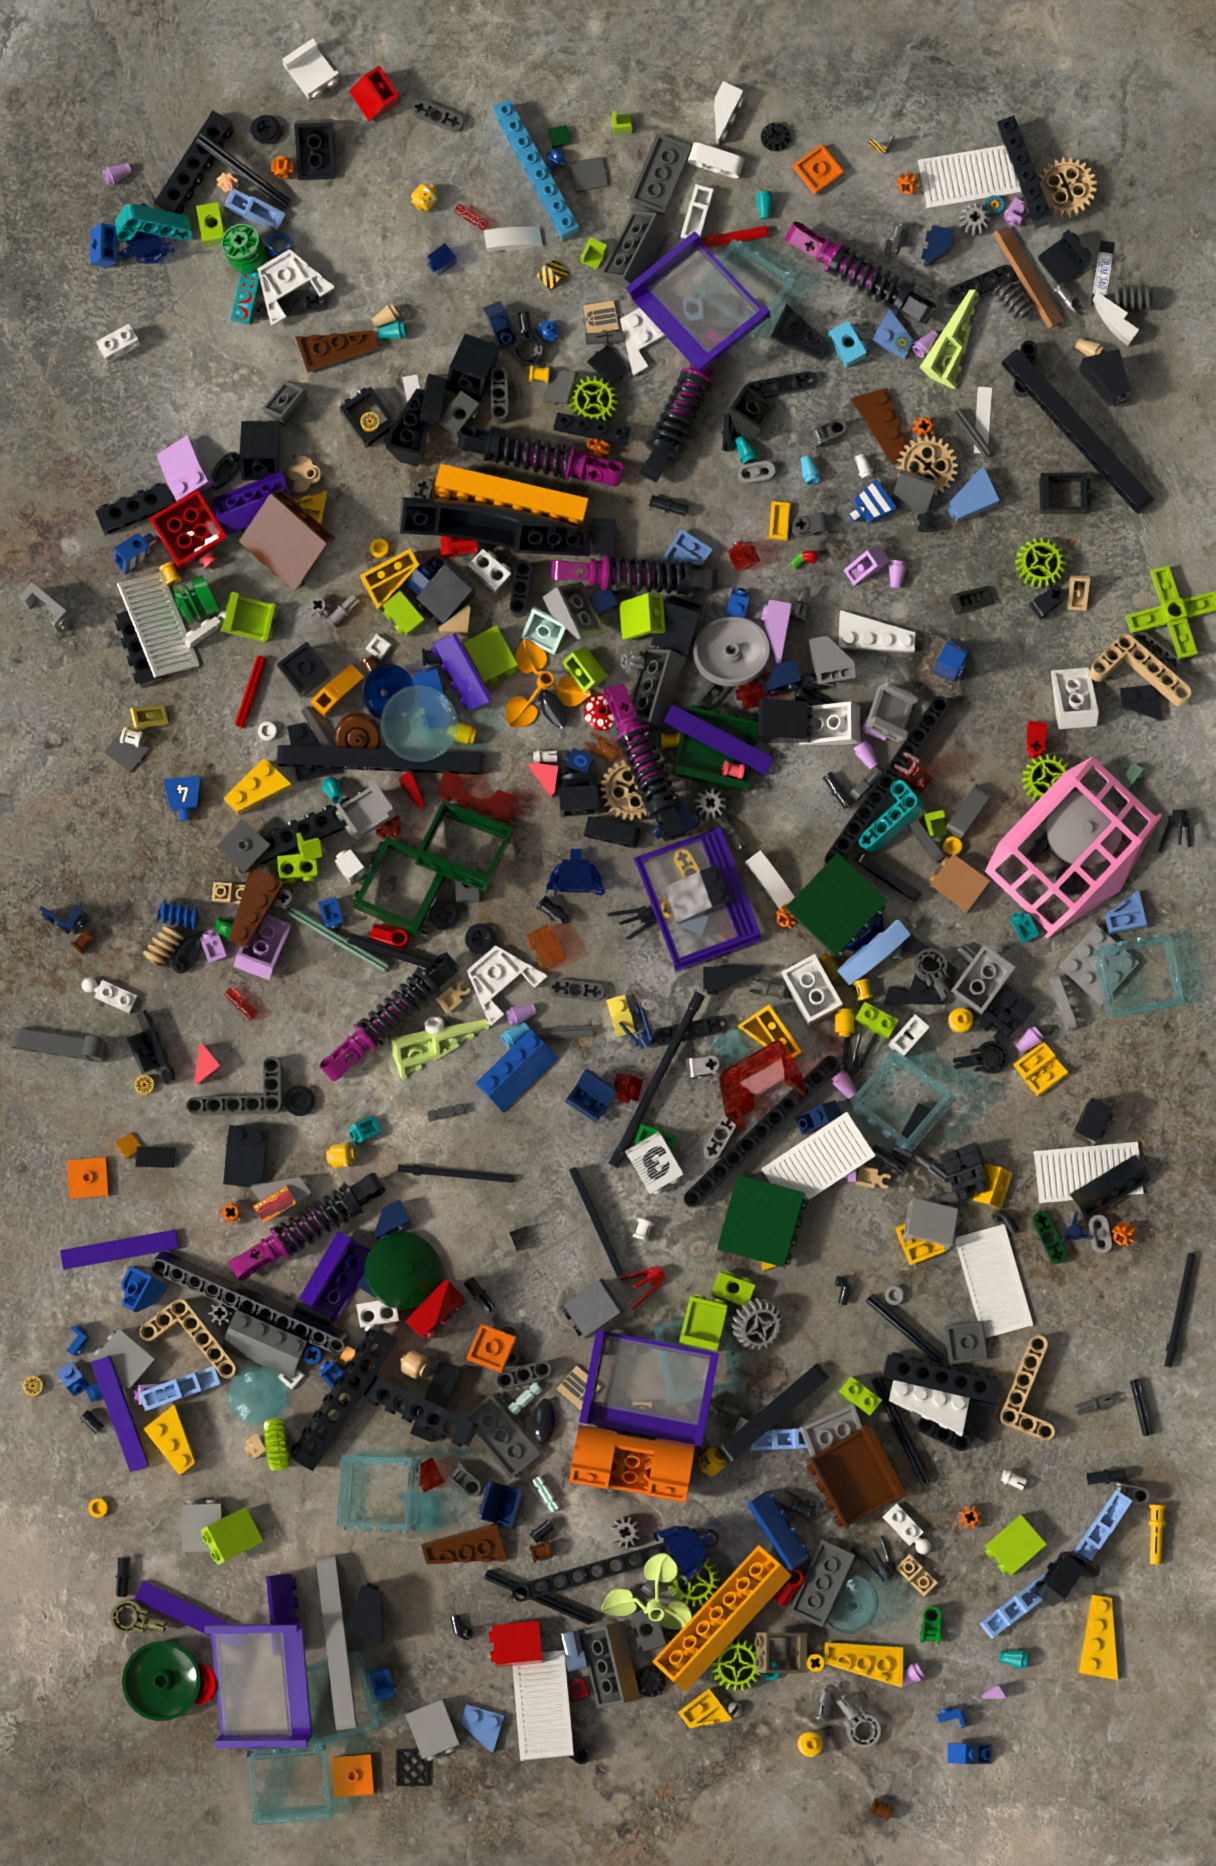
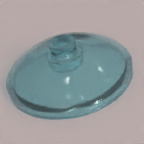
M259 1366L248 1367L237 1373L231 1380L227 1391V1402L231 1412L240 1421L250 1425H262L266 1420L276 1418L281 1412L285 1403V1388L278 1375L273 1371ZM253 1392L258 1393V1397L256 1399H253L251 1397V1394Z
M848 1576L827 1622L831 1628L843 1634H854L864 1630L873 1621L878 1608V1597L872 1584L860 1576Z

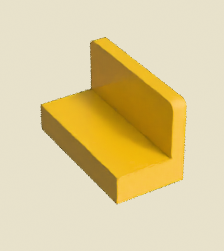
M985 1164L990 1179L987 1180L989 1191L977 1194L975 1190L973 1200L1001 1209L1013 1173L1002 1167Z

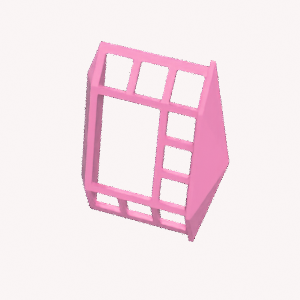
M1092 756L1064 772L998 843L985 872L1048 931L1044 936L1048 939L1120 892L1159 823L1162 814L1159 813L1155 816ZM1091 767L1107 780V784L1096 797L1080 783V780ZM1076 787L1111 820V823L1053 884L1018 850V847L1068 793ZM1111 787H1114L1128 801L1117 817L1101 803V800ZM1132 807H1135L1148 820V824L1138 836H1135L1122 823V819ZM1115 827H1118L1132 842L1115 859L1101 845V842ZM1095 849L1111 863L1096 881L1080 867L1081 863ZM1011 854H1014L1028 868L1013 884L1008 883L996 871V868ZM1074 871L1090 885L1075 903L1059 890V887ZM1032 874H1035L1049 888L1034 904H1030L1016 890ZM1052 894H1056L1069 907V910L1054 924H1051L1037 910Z

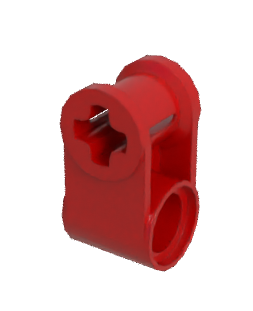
M1028 720L1026 752L1031 758H1038L1045 750L1047 722ZM1034 745H1037L1038 751H1035Z

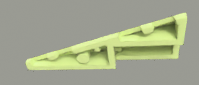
M969 290L920 366L929 378L952 389H956L958 385L955 382L957 373L961 372L960 360L961 356L965 354L971 326L969 321L971 315H974L975 309H973L975 297L979 295L976 290Z
M484 1019L444 1027V1030L437 1034L422 1031L392 1037V1051L401 1079L408 1078L407 1075L411 1072L423 1069L422 1066L431 1060L436 1061L460 1046L459 1043L468 1038L471 1040L475 1037L474 1034L484 1028L486 1030L489 1029L488 1021Z

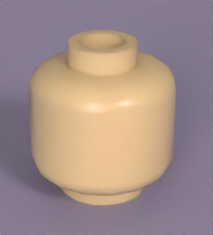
M414 1350L403 1354L400 1359L401 1371L414 1379L424 1377L430 1368L428 1358Z

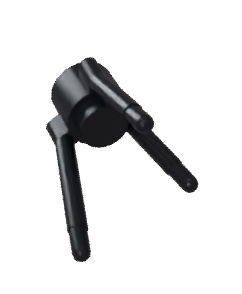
M805 674L802 688L807 690L806 694L819 697L829 704L836 703L814 691L818 690L819 685L836 687L835 683L818 684L816 674Z
M1176 809L1172 811V816H1168V823L1158 853L1162 852L1172 823L1174 827H1178V845L1181 844L1182 828L1185 827L1187 847H1191L1189 818H1187L1188 812L1186 810Z
M652 906L607 913V916L637 913L638 916L619 922V925L639 920L641 924L645 923L626 937L629 940L645 928L652 926V922L656 921Z
M858 1033L853 1055H849L848 1058L847 1037H844L842 1060L844 1070L858 1073L859 1069L863 1068L864 1061L878 1036L877 1033L870 1040L861 1060L857 1054L862 1033Z
M880 1536L887 1562L883 1563L877 1550L873 1549L872 1551L879 1563L876 1567L877 1570L860 1552L852 1547L851 1550L870 1569L876 1579L880 1578L882 1582H885L896 1575L894 1572L895 1567L891 1561L883 1536Z

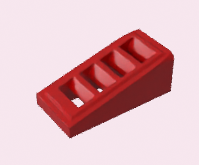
M409 770L399 778V784L419 810L424 811V801L411 770Z

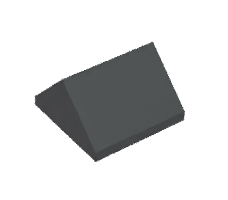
M284 381L263 406L262 410L285 427L308 399L307 393L303 388Z

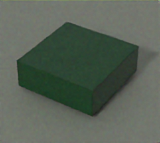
M567 125L548 129L552 148L571 145Z

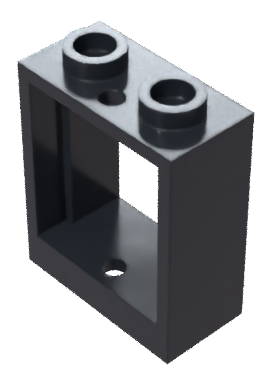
M371 386L358 391L357 396L344 400L339 407L341 414L365 448L387 435L395 423ZM370 396L386 418V421L380 424L376 431L368 432L364 435L348 410Z
M1041 473L1039 476L1040 514H1085L1087 508H1090V497H1087V490L1090 489V479L1086 478V473ZM1049 482H1080V507H1049Z

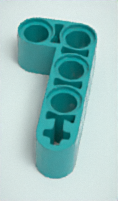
M128 204L124 206L115 219L117 238L121 241L131 240L137 231L177 240H188L193 235L191 221L188 216L142 205Z
M902 780L893 782L890 788L892 795L898 802L859 837L860 846L869 853H877L924 809V803L920 797Z

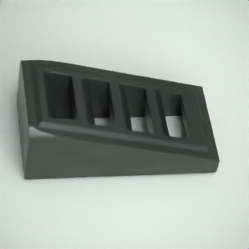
M989 586L955 593L950 598L955 615L994 604ZM982 592H983V595H984V598H985V601H984V602H983L982 597H981V594H980V593H982ZM966 597H968L970 605H968Z

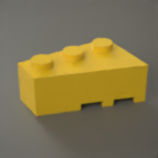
M411 549L360 575V579L378 611L403 586L415 568L419 566Z
M263 758L224 797V800L240 815L293 787L282 774Z
M770 1004L738 1025L741 1030L785 1063L791 1062L804 1053Z
M176 1405L170 1407L144 1428V1431L179 1475L182 1476L197 1464Z

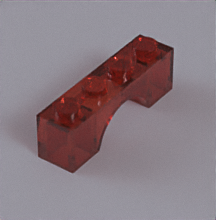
M444 771L437 789V795L440 796L439 799L446 802L451 800L458 802L457 805L462 808H475V812L486 815V813L494 815L493 818L499 821L510 819L517 800L515 795L498 790L488 798H475L465 790L461 776Z

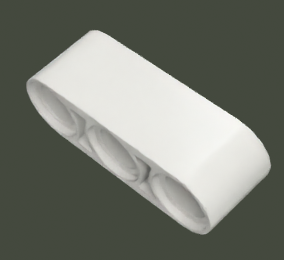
M693 143L688 158V163L731 178H739L745 161L741 156L701 143Z

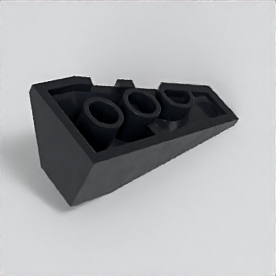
M416 388L405 408L390 428L386 443V449L399 462L416 467L419 466L423 456L429 423L419 421L424 390Z

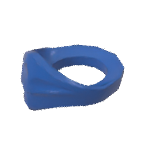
M276 232L267 238L265 245L269 257L276 258L290 249L291 240L287 234ZM275 238H283L286 241L287 246L284 250L278 252L272 248V242Z

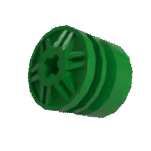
M236 224L224 233L221 239V247L233 269L242 274H250L258 271L257 268L265 264L267 249L254 227L248 224Z
M203 575L191 580L193 587L191 590L185 584H182L185 591L183 594L180 593L178 587L173 588L175 601L182 616L185 617L190 625L194 623L191 616L194 613L200 621L201 610H204L207 616L219 612Z

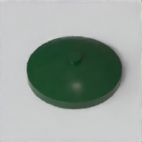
M399 1232L383 1237L371 1248L365 1261V1278L370 1291L381 1303L393 1309L410 1310L418 1308L439 1287L441 1282L442 1269L436 1251L426 1240L411 1233Z
M169 1641L152 1642L140 1647L130 1656L122 1674V1689L130 1707L142 1717L154 1721L172 1720L186 1713L195 1703L201 1688V1673L193 1655L181 1645Z

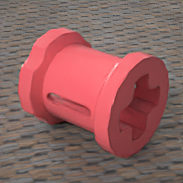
M725 760L722 776L742 780L745 765L731 764Z

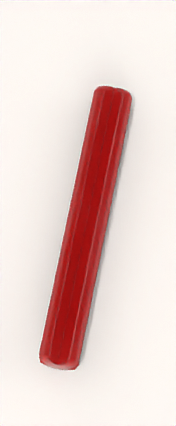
M760 226L702 237L700 239L706 248L767 237L768 229L767 226Z
M263 656L256 657L235 721V726L238 728H245L267 661Z

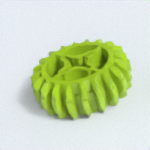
M589 376L586 377L587 382L580 379V385L576 383L574 385L575 390L572 391L570 398L572 403L568 405L569 409H573L571 415L597 421L602 420L603 422H607L606 417L612 419V413L617 412L615 407L619 405V402L616 401L618 394H613L616 388H610V382L604 384V378H601L600 382L597 381V376H594V381H590ZM596 388L598 390L596 392H589L587 389ZM604 393L609 399L607 408L601 402ZM580 395H582L583 399L586 401L583 409H581L578 405V398ZM590 399H597V403L594 404L593 402L591 404ZM592 410H596L599 412V414L588 413Z
M1041 537L1039 543L1036 538H1033L1032 544L1027 541L1025 543L1026 547H1020L1021 552H1018L1016 555L1020 559L1015 560V564L1020 565L1016 567V571H1022L1019 574V578L1025 576V584L1030 580L1032 582L1031 587L1038 583V588L1041 589L1042 583L1048 588L1049 582L1055 585V579L1061 580L1062 576L1060 574L1065 573V569L1062 567H1065L1067 562L1062 561L1066 558V555H1059L1063 549L1059 548L1056 550L1058 543L1055 542L1052 546L1050 545L1051 539L1044 543V538ZM1036 550H1045V551H1047V552H1049V553L1046 554V555H1043V554H1041L1039 551H1036ZM1031 553L1033 563L1027 568L1026 556ZM1054 558L1056 569L1051 573L1048 563ZM1038 560L1040 562L1041 560L1045 561L1044 565H1037ZM1039 571L1044 577L1036 576L1032 573Z
M1049 754L1045 755V760L1039 755L1038 762L1033 758L1031 760L1032 765H1026L1029 771H1023L1022 774L1027 777L1022 778V782L1028 784L1024 785L1023 789H1030L1026 795L1030 796L1033 794V802L1044 795L1036 787H1044L1048 791L1054 782L1066 772L1069 765L1065 764L1062 766V758L1057 762L1055 761L1056 755L1053 756L1052 760H1049ZM1046 766L1054 767L1060 773H1052ZM1040 767L1041 778L1033 781V772ZM1046 776L1052 779L1050 784L1043 781Z
M271 1418L264 1423L268 1465L272 1471H282L289 1467L285 1423L282 1418Z
M692 1553V1559L690 1560L687 1555H684V1562L680 1558L677 1559L680 1564L677 1566V1575L673 1580L669 1581L673 1582L674 1585L668 1588L669 1590L675 1588L676 1591L672 1593V1596L674 1597L679 1594L678 1600L682 1601L685 1598L684 1603L688 1605L689 1600H692V1606L695 1607L696 1600H699V1604L702 1606L703 1598L708 1601L710 1598L707 1595L709 1593L714 1595L715 1592L711 1591L712 1588L719 1589L718 1585H714V1581H720V1578H714V1575L718 1574L719 1571L715 1570L712 1572L711 1569L715 1567V1563L708 1566L707 1563L710 1561V1558H706L703 1562L701 1561L703 1558L702 1554L699 1555L698 1560L695 1559V1553ZM696 1563L691 1574L679 1572L685 1565ZM701 1565L708 1571L710 1582L701 1579L699 1575ZM697 1570L696 1578L704 1583H695V1586H692L690 1590L691 1581L684 1578V1576H692ZM677 1578L687 1582L688 1589L686 1594L680 1590ZM696 1586L708 1587L702 1595L692 1597Z
M740 1638L736 1639V1644H733L732 1641L717 1657V1661L711 1664L716 1665V1668L711 1669V1672H718L714 1679L718 1680L721 1677L722 1680L719 1685L722 1686L725 1682L728 1683L726 1686L727 1690L730 1689L731 1685H734L733 1690L737 1692V1686L740 1685L741 1690L744 1691V1684L747 1683L749 1688L752 1687V1684L749 1682L751 1679L756 1683L758 1682V1679L754 1677L755 1674L762 1675V1673L756 1672V1650L754 1652L751 1650L755 1645L752 1643L747 1647L748 1640L746 1639L743 1641V1645L740 1644ZM735 1648L734 1657L730 1661H721L723 1655L728 1650ZM741 1648L751 1655L753 1663L744 1662L741 1659ZM738 1654L739 1662L747 1664V1666L739 1667L736 1675L735 1667L726 1664L732 1663V1661L737 1659ZM721 1667L732 1669L733 1681L723 1675ZM751 1668V1674L746 1679L739 1681L741 1670Z

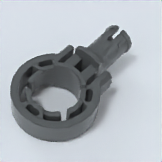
M936 949L922 950L916 956L914 962L916 975L921 980L926 981L928 987L933 986L936 988L942 1002L946 1001L945 998L947 1000L951 999L953 995L945 982L949 979L946 971V957ZM937 956L936 961L939 964V969L933 972L924 970L922 962L929 958L935 959Z

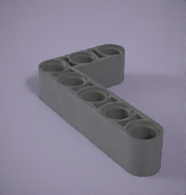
M14 1028L10 1047L103 1063L107 1043L102 1038L85 1036V1039Z
M273 1056L267 1057L264 1060V1095L191 1097L186 1104L187 1110L194 1116L276 1114L282 1109L281 1063L278 1058ZM271 1061H275L278 1064L277 1068L273 1071L267 1068L268 1063ZM272 1080L278 1082L275 1090L268 1089V1083ZM235 1100L238 1101L240 1104L239 1108L231 1110L229 1107L230 1103ZM252 1100L259 1102V1106L255 1110L249 1108V1103ZM270 1100H277V1108H268ZM213 1101L220 1102V1108L216 1111L210 1109V1104ZM200 1102L201 1108L198 1111H192V1103Z

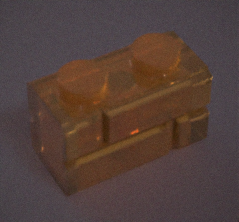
M547 924L527 935L528 940L526 944L530 951L534 950L538 957L535 959L540 968L544 966L548 970L566 959L565 954Z

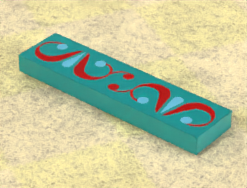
M258 271L250 274L241 273L231 321L250 325L260 281Z

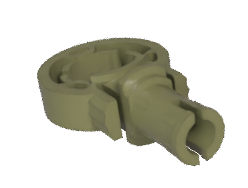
M121 1601L111 1611L110 1619L112 1626L122 1634L145 1633L146 1629L136 1626L163 1633L166 1630V1627L159 1626V1624L167 1625V1620L140 1614V1612L150 1614V1610L143 1609L135 1601ZM130 1603L132 1606L125 1607L131 1608L134 1611L135 1621L131 1626L121 1625L122 1628H127L123 1630L118 1626V1624L122 1623L120 1621V1614L125 1609V1607L121 1606Z

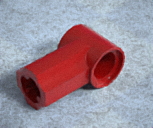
M446 536L440 537L441 557L443 558L478 554L477 541Z
M374 923L370 939L401 949L408 946L409 937L404 930ZM398 935L405 936V940L402 943L395 942V938Z
M792 1569L788 1572H797L800 1576L799 1581L791 1583L788 1579L772 1597L773 1600L785 1607L788 1606L803 1581L802 1572L798 1569Z

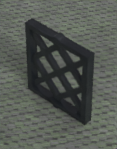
M396 1750V1786H429V1761L426 1758L425 1765L421 1761L422 1757L419 1759L415 1755L416 1752H420L419 1750ZM409 1752L410 1755L405 1759L401 1753ZM412 1756L417 1760L413 1766L408 1762ZM399 1757L403 1760V1762L400 1765ZM405 1763L410 1767L406 1773L401 1769ZM419 1763L424 1767L420 1773L415 1769ZM412 1770L417 1774L413 1780L408 1776ZM425 1770L426 1779L421 1775ZM399 1771L403 1774V1776L400 1779ZM406 1777L410 1783L402 1784L401 1781ZM420 1777L424 1783L416 1784L415 1781Z

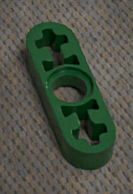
M1038 1211L1032 1217L1034 1228L1050 1262L1061 1264L1067 1256L1049 1214L1045 1211ZM1038 1215L1046 1217L1044 1224L1046 1227L1050 1225L1051 1229L1040 1232L1043 1226L1041 1223L1036 1222ZM1051 1232L1054 1234L1055 1240L1053 1243L1045 1242V1233ZM1058 1243L1059 1246L1055 1248L1057 1252L1062 1253L1060 1261H1058L1057 1258L1053 1259L1052 1256L1055 1254L1054 1250L1052 1248L1049 1251L1048 1247H1051Z

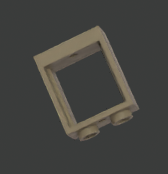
M756 1632V1672L807 1673V1633ZM769 1638H790V1668H769Z

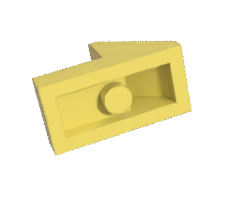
M164 705L130 709L134 727L139 731H143L148 727L168 724Z
M625 995L606 1000L616 1036L627 1035L619 1025V1022H622L631 1033H634L635 1028Z

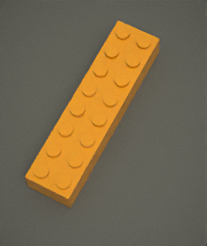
M440 464L435 483L436 495H439L441 499L450 500V498L461 501L479 502L518 509L570 524L578 529H583L588 511V498L444 464Z
M758 1545L652 1662L686 1692L792 1575Z

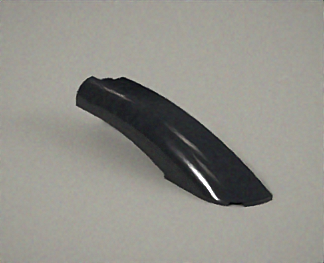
M402 497L400 534L462 538L514 550L515 553L590 556L589 542L578 528L549 517L518 509L471 501Z

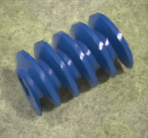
M164 899L159 907L157 922L162 917V923L164 924L169 920L170 925H174L177 921L178 927H181L184 923L185 928L188 929L192 924V929L195 930L199 912L196 905L190 910L189 904L182 908V904L179 902L177 907H175L174 901L167 905V900Z

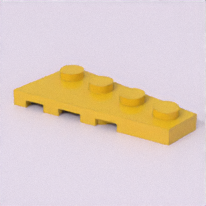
M1091 1595L1079 1673L1118 1680L1112 1598Z
M825 1642L824 1664L902 1687L903 1647Z

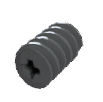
M1006 280L996 288L993 296L999 295L998 301H1004L1002 306H1009L1007 312H1014L1012 317L1014 319L1019 317L1017 321H1020L1032 310L1034 305L1027 306L1026 304L1029 299L1022 300L1024 293L1017 295L1019 287L1012 289L1014 282L1007 283L1008 280Z
M1115 284L1113 303H1116L1119 307L1123 303L1124 309H1127L1128 305L1131 304L1132 310H1134L1136 304L1139 306V310H1142L1143 306L1146 305V309L1149 311L1152 305L1153 287L1150 292L1146 286L1143 291L1140 286H1137L1134 291L1132 285L1129 286L1128 290L1125 285H1122L1119 290L1118 285Z

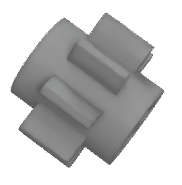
M317 594L315 599L309 598L311 605L306 606L307 610H312L310 613L311 617L317 615L321 619V615H328L326 608H330V604H325L326 597L321 599ZM316 604H317V605H320V604H321V605H322V609H320V608H317V609H316V608H315V605H316Z
M627 651V654L622 656L621 666L626 669L628 674L638 673V670L641 671L644 667V657L639 656V651Z
M219 1303L217 1307L211 1305L213 1312L208 1314L214 1317L211 1320L212 1323L217 1320L219 1321V1326H222V1321L230 1322L227 1318L228 1315L231 1316L233 1313L228 1312V1306L223 1307L222 1303ZM219 1309H222V1311L225 1312V1315L222 1316V1319H219V1317L216 1315V1312H219Z

